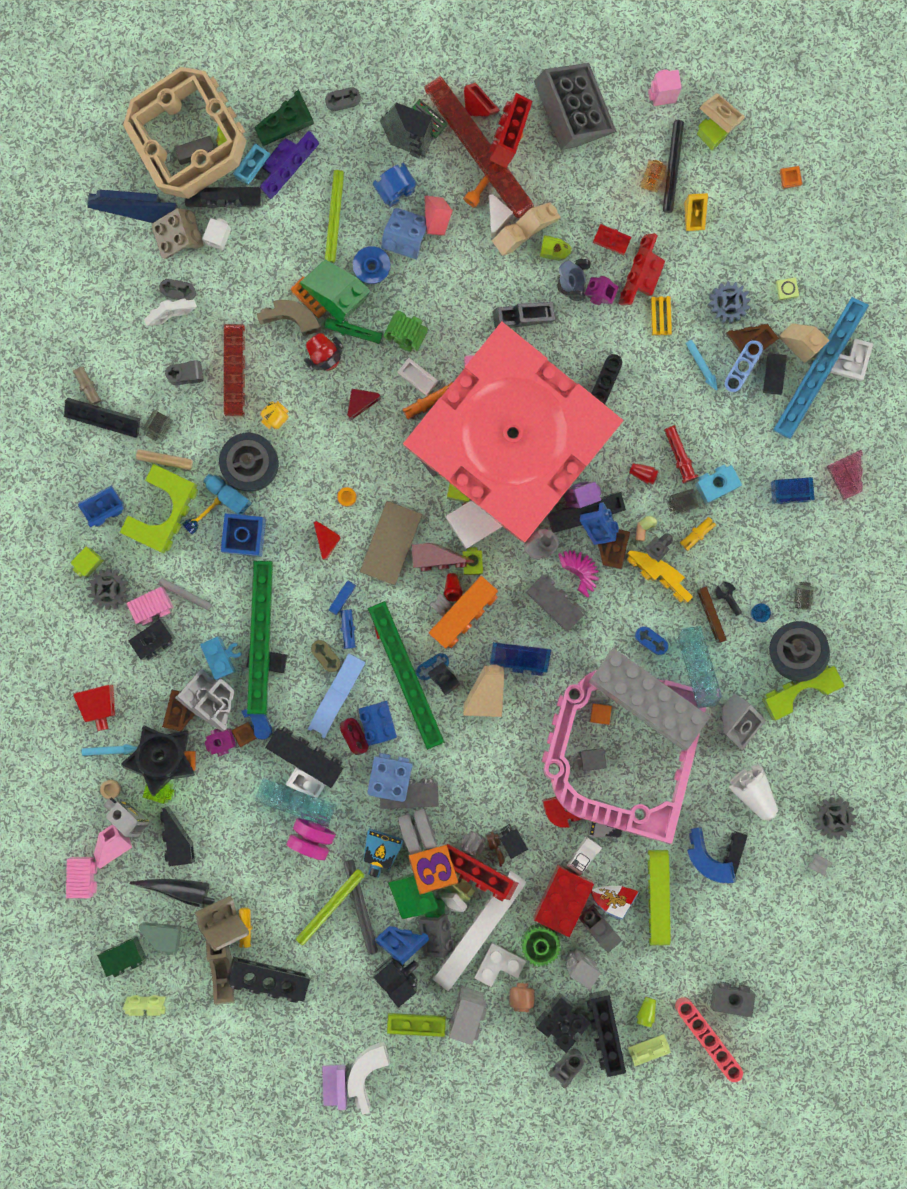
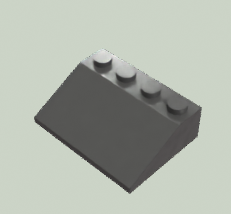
M589 63L544 69L534 80L561 150L576 148L616 132Z

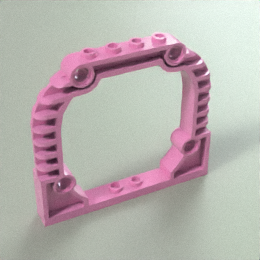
M595 670L586 675L578 684H572L567 687L563 696H559L557 706L560 707L559 713L554 714L552 725H555L553 733L549 732L547 743L550 746L548 751H544L542 762L545 763L543 768L544 775L551 780L553 791L560 804L571 814L628 833L672 844L700 733L689 749L682 750L680 753L679 761H681V766L675 772L674 780H677L672 802L665 801L652 809L643 804H638L630 808V810H625L590 800L578 794L568 782L570 765L564 755L576 711L581 710L588 703L592 691L598 690L589 683V680L597 671ZM658 679L705 713L710 692ZM569 691H577L579 698L576 700L571 699ZM551 764L558 766V774L553 775L549 772ZM637 809L642 810L644 813L642 820H638L635 817Z

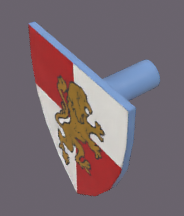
M623 886L598 887L591 891L592 898L599 908L622 920L639 894V891Z

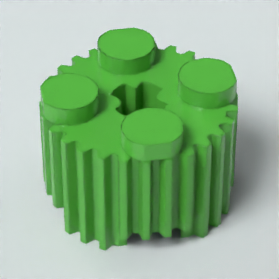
M397 310L393 314L383 336L388 341L393 339L399 345V348L411 352L412 349L418 351L428 332V328L421 325L423 322L421 319L415 316L410 319L406 317L405 313Z
M538 923L531 925L529 929L527 928V932L524 931L521 939V948L524 957H526L527 961L529 960L530 964L533 963L534 966L537 964L538 967L540 965L544 966V964L547 966L548 963H552L551 961H555V958L558 959L557 955H560L561 944L555 930ZM543 941L545 946L538 948L537 943Z

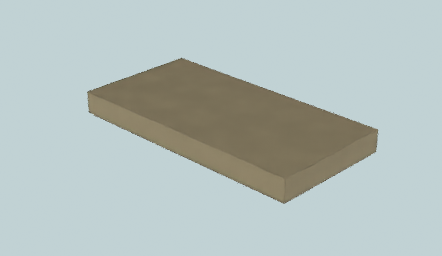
M386 501L360 573L396 586L422 514Z

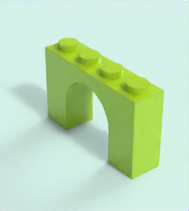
M153 464L145 481L166 491L170 495L173 503L172 513L164 523L159 525H147L131 516H127L119 533L164 554L165 551H169L172 547L173 541L171 539L174 533L177 534L182 525L180 521L182 517L187 516L190 510L188 505L191 499L194 500L198 494V489H196L198 485Z

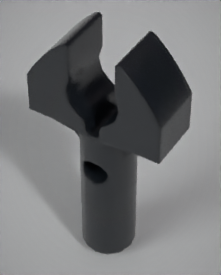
M723 582L725 587H727V594L723 593L718 585L716 587V596L718 600L721 598L725 599L735 616H739L742 611L732 596L733 591L736 589L733 584Z

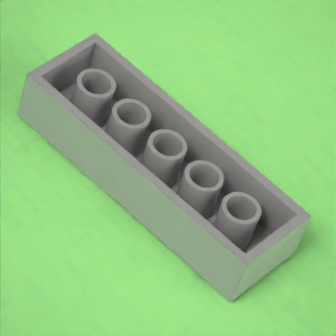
M614 648L589 680L591 685L683 751L689 749L710 718L706 713Z

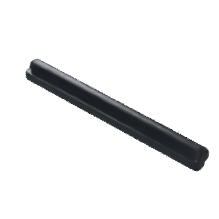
M675 120L673 123L663 212L672 213L674 209L684 121Z

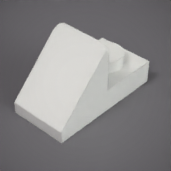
M297 767L286 783L287 786L315 800L325 784Z

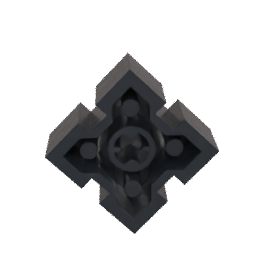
M390 956L375 969L373 978L399 1008L417 993L418 984L416 982L418 979L412 971L419 965L413 960L404 968L405 963L401 965L398 960Z
M559 992L550 1003L551 1011L549 1013L544 1011L536 1020L535 1025L547 1038L552 1034L554 1036V1043L567 1053L576 1042L575 1034L578 1032L582 1035L591 1024V1020L578 1007L575 1011L572 1010V1003Z

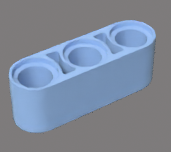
M750 341L745 345L725 380V387L728 391L736 392L743 387L763 352V345L759 341ZM751 344L759 346V352L756 355H752L749 352ZM741 361H747L749 364V369L746 372L739 369ZM731 378H737L739 381V386L735 389L729 385Z

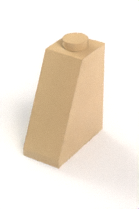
M793 323L778 336L804 363L810 360L830 341L815 326Z
M499 665L484 666L464 702L463 716L502 717L504 667Z

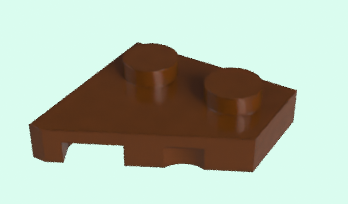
M768 323L726 332V336L740 354L745 345L750 341H759L763 345L764 351L779 339ZM751 344L749 352L752 355H756L759 352V346Z
M172 689L162 727L182 731L196 714L175 698L180 691Z

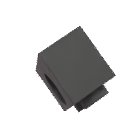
M720 982L713 986L710 1007L715 1012L752 1018L756 994L750 990L751 987L739 985L737 988L731 987L730 983ZM736 994L737 1000L729 1002V997Z

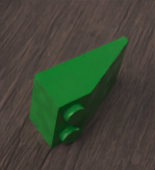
M326 259L299 283L340 324L367 299L371 291L357 277Z

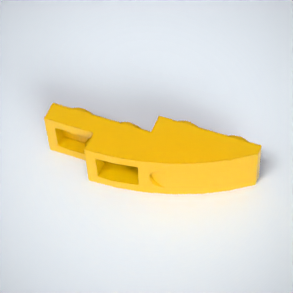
M630 550L626 553L628 556L627 561L633 567L637 565L642 570L640 574L649 581L651 579L654 581L660 577L659 582L666 589L670 588L674 592L673 596L680 603L682 601L687 603L693 598L680 584L685 577L672 566L662 560L657 562L648 554Z

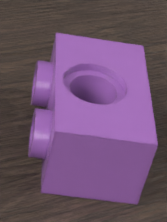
M582 481L571 485L564 493L567 507L582 508L601 501V490L596 482Z

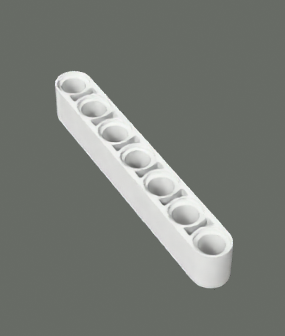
M511 870L507 873V877L519 883L511 899H504L502 902L493 897L492 894L485 903L483 911L480 910L473 920V925L467 928L462 935V940L458 941L450 952V957L444 960L439 967V972L434 974L432 980L447 991L452 988L525 886L526 881Z

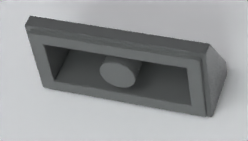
M209 135L176 146L175 151L180 165L191 162V156L196 150L203 149L207 153L214 150L211 136Z

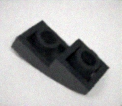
M767 354L763 393L782 395L787 355Z

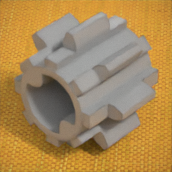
M470 831L461 840L463 843L461 848L476 856L477 853L481 854L486 839Z

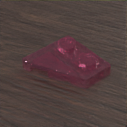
M862 450L826 466L843 500L863 491V482L861 481L863 475V467H861Z

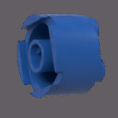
M401 163V167L398 164L380 175L381 180L379 182L376 180L373 182L374 188L385 205L390 207L399 203V198L403 195L406 197L412 195L417 184L405 163Z

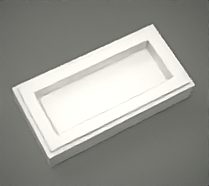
M410 358L406 360L397 372L425 396H428L439 382Z

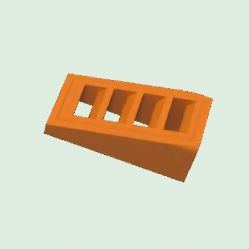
M303 276L291 288V292L319 319L327 310L321 306L316 311L315 308L320 303L316 300L310 305L309 303L314 297L310 295L305 299L304 297L308 294L305 289L301 293L298 292L302 288L299 283L305 278Z

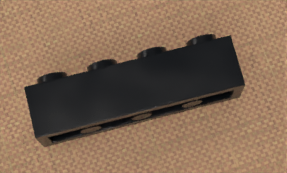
M738 831L731 833V843L726 848L728 853L723 858V863H733L735 876L748 835Z

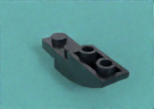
M615 492L601 497V501L582 508L568 507L548 514L547 517L551 531L555 533L582 526L580 515L599 511V503L604 502L612 515L625 511L622 493Z

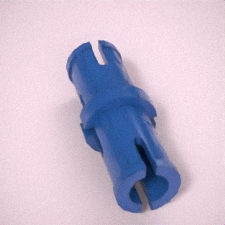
M352 609L340 610L342 622L340 631L343 633L344 649L356 648L354 636L356 627L353 625Z

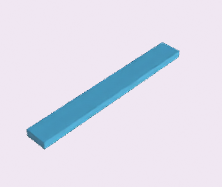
M851 297L828 336L830 341L819 351L773 429L775 432L791 440L867 311L868 304Z

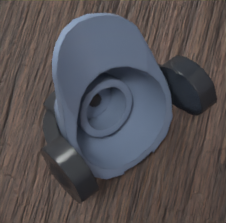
M578 259L575 264L571 261L563 262L559 267L558 291L573 301L584 300L586 278L583 270L589 269L591 262L588 259Z

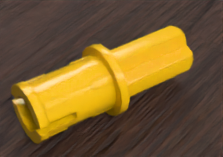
M244 907L239 909V918L248 928L249 935L239 940L240 948L243 945L244 948L251 947V930L253 929V926H251V910Z

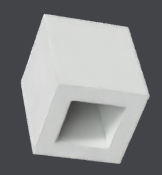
M210 218L203 236L204 243L223 250L231 231L227 224L228 222L220 218L216 220Z

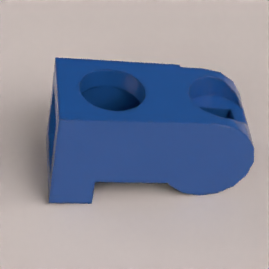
M247 709L242 710L244 718L250 716L256 738L263 740L271 736L273 730L267 715L247 714Z

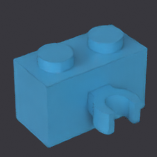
M217 636L200 644L215 680L236 672L230 657L238 658L242 655V652L233 653V648L238 646V643L231 644L226 650L222 638Z

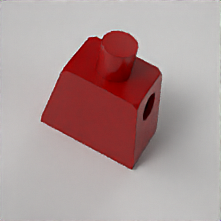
M113 684L73 693L83 720L85 722L95 721L97 732L109 729L106 718L115 716Z

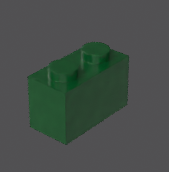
M137 936L97 955L106 977L110 975L117 977L125 972L124 969L131 967V969L137 968L142 965V961L146 958Z

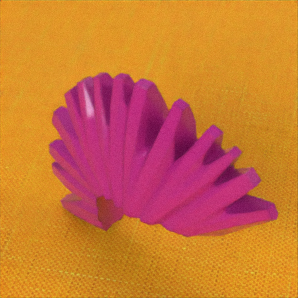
M571 550L568 553L564 551V557L559 553L558 556L562 568L580 578L578 591L588 598L587 589L593 592V588H596V585L591 580H599L598 577L593 576V574L598 573V570H595L597 566H593L595 562L589 565L592 558L588 560V555L581 561L582 552H579L577 558L574 550L572 553Z

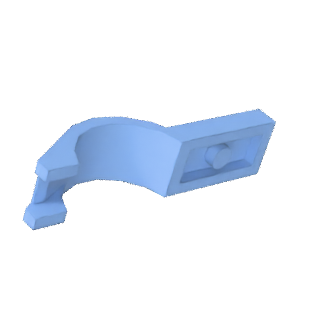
M351 654L347 655L336 678L317 709L308 730L312 731L314 729L321 733V737L325 739L337 713L349 695L366 662Z

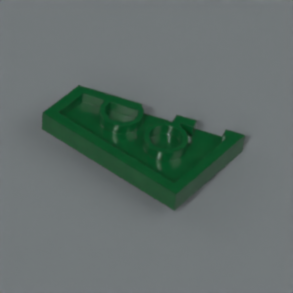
M298 89L290 100H285L276 112L270 113L254 128L262 146H266L313 125L314 121Z

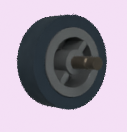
M245 432L231 437L224 444L219 455V467L223 477L233 487L241 491L254 492L267 487L274 480L278 472L279 460L276 450L266 438L256 433Z
M794 621L783 625L774 633L769 645V654L773 666L780 675L792 681L802 682L816 678L825 670L830 659V648L827 637L820 628L809 622Z

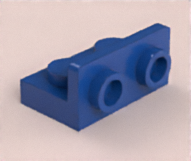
M604 502L599 503V511L580 515V522L594 545L616 541V534L619 532L618 523L613 520L611 511L607 509Z

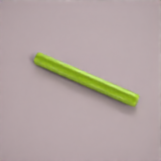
M334 170L325 252V259L331 263H335L344 180V172L342 170Z
M357 869L297 936L296 941L300 945H304L365 877L361 870Z

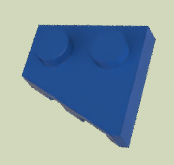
M389 926L375 940L378 945L403 965L429 941V937L424 933L418 935L413 934L411 930H400L397 927Z

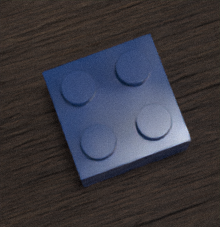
M225 513L221 552L224 554L262 557L266 519L258 516Z

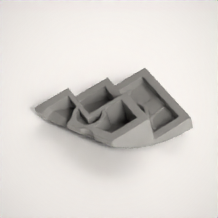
M200 669L175 698L207 723L221 731H225L235 690L221 678L215 681L205 671Z

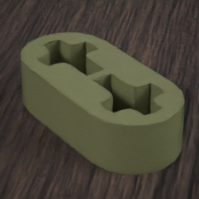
M317 640L312 644L311 651L325 670L335 672L340 668V659L325 641ZM317 644H324L325 647L323 648V650L326 653L325 656H323L321 652H315V650L317 649ZM327 656L331 660L336 659V668L327 667V665L329 664V662L326 659Z

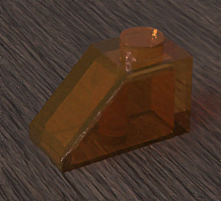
M649 160L640 187L658 193L667 166L663 165L661 161Z

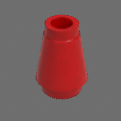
M635 463L632 464L629 474H632L647 485L649 483L654 485L659 470H656L655 467Z
M449 573L446 576L444 596L448 601L456 602L461 598L463 591L458 575L456 573Z

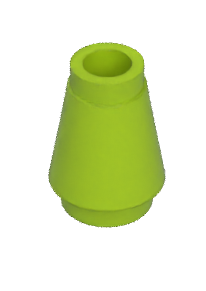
M645 997L636 1016L638 1018L637 1024L652 1028V1024L655 1023V999Z

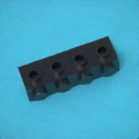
M278 727L265 748L332 788L345 768L342 765L343 762L334 756L332 759L325 755L326 751L318 746L316 748L311 747L307 739L301 736L298 739L293 736V731L287 727Z
M608 990L589 993L590 1000H586L588 1011L592 1012L594 1019H591V1026L593 1032L596 1031L598 1036L594 1040L597 1051H601L602 1058H599L600 1068L605 1070L607 1077L625 1074L626 1068Z

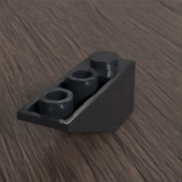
M170 807L162 808L160 820L161 823H164L165 829L162 832V839L164 843L166 842L167 850L164 852L165 861L168 862L169 867L194 863L193 841Z

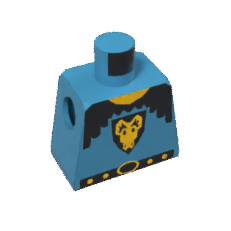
M369 828L364 854V862L371 864L368 875L379 878L382 868L390 870L404 840L402 838Z

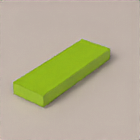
M388 1013L387 1034L445 1037L446 1016Z

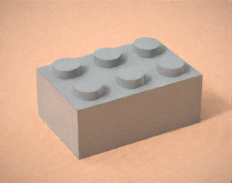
M461 986L449 1022V1038L469 1045L473 1044L474 1039L478 1040L481 1030L480 1020L484 1021L487 1012L486 1000L482 992Z

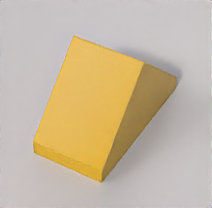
M708 193L688 194L684 202L686 231L705 230Z

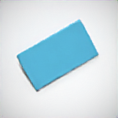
M254 144L233 175L237 180L249 185L271 154L257 144Z

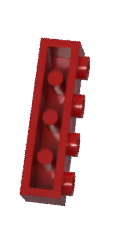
M515 93L511 102H506L503 108L505 114H502L498 123L501 127L497 128L494 135L496 140L492 142L489 149L492 152L489 160L505 168L508 167L516 154L533 102L532 100Z
M447 844L454 870L460 873L459 877L467 882H470V880L477 883V888L484 892L487 889L494 893L493 897L502 902L504 899H511L519 884L518 882L460 849Z

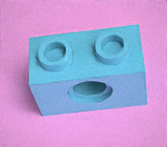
M724 464L715 469L716 473L710 476L706 473L698 477L699 481L695 483V486L705 504L742 486L732 465L726 467ZM715 478L721 481V488L714 486L713 480Z

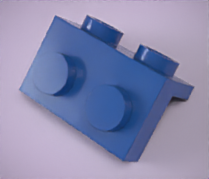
M112 485L78 503L80 510L88 520L89 527L102 525L105 519L111 516L112 518L117 517L124 509V504Z
M387 701L358 709L365 738L369 746L397 738Z

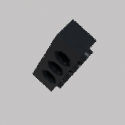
M234 956L227 976V983L233 989L241 990L245 988L254 994L267 993L269 997L276 999L284 997L293 1003H298V1001L304 1002L310 982V977L306 973ZM252 973L254 977L251 980H245V975ZM268 977L273 978L270 984H263L264 979ZM285 982L292 983L288 989L282 988Z

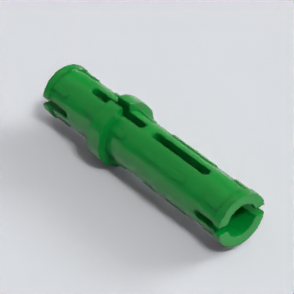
M327 317L325 329L339 332L343 336L346 334L380 345L383 333L349 324L346 320L340 324L337 320Z

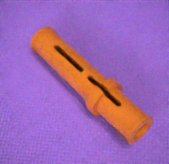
M453 382L423 399H417V402L403 408L402 411L407 420L421 412H427V409L434 406Z

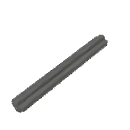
M353 859L344 862L347 879L356 871ZM359 882L351 891L367 953L372 955L377 953L378 948Z

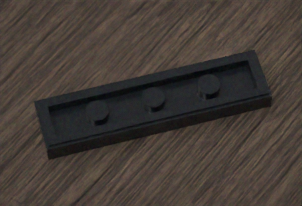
M71 398L65 400V418L134 438L138 437L140 418Z

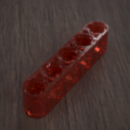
M224 324L225 416H245V411L243 412V406H245V393H243V388H245V374H243V369H245V355H243V350H245L244 324Z

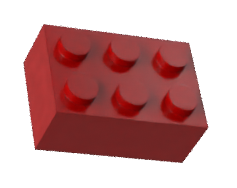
M557 864L535 911L534 921L570 938L594 887V882Z

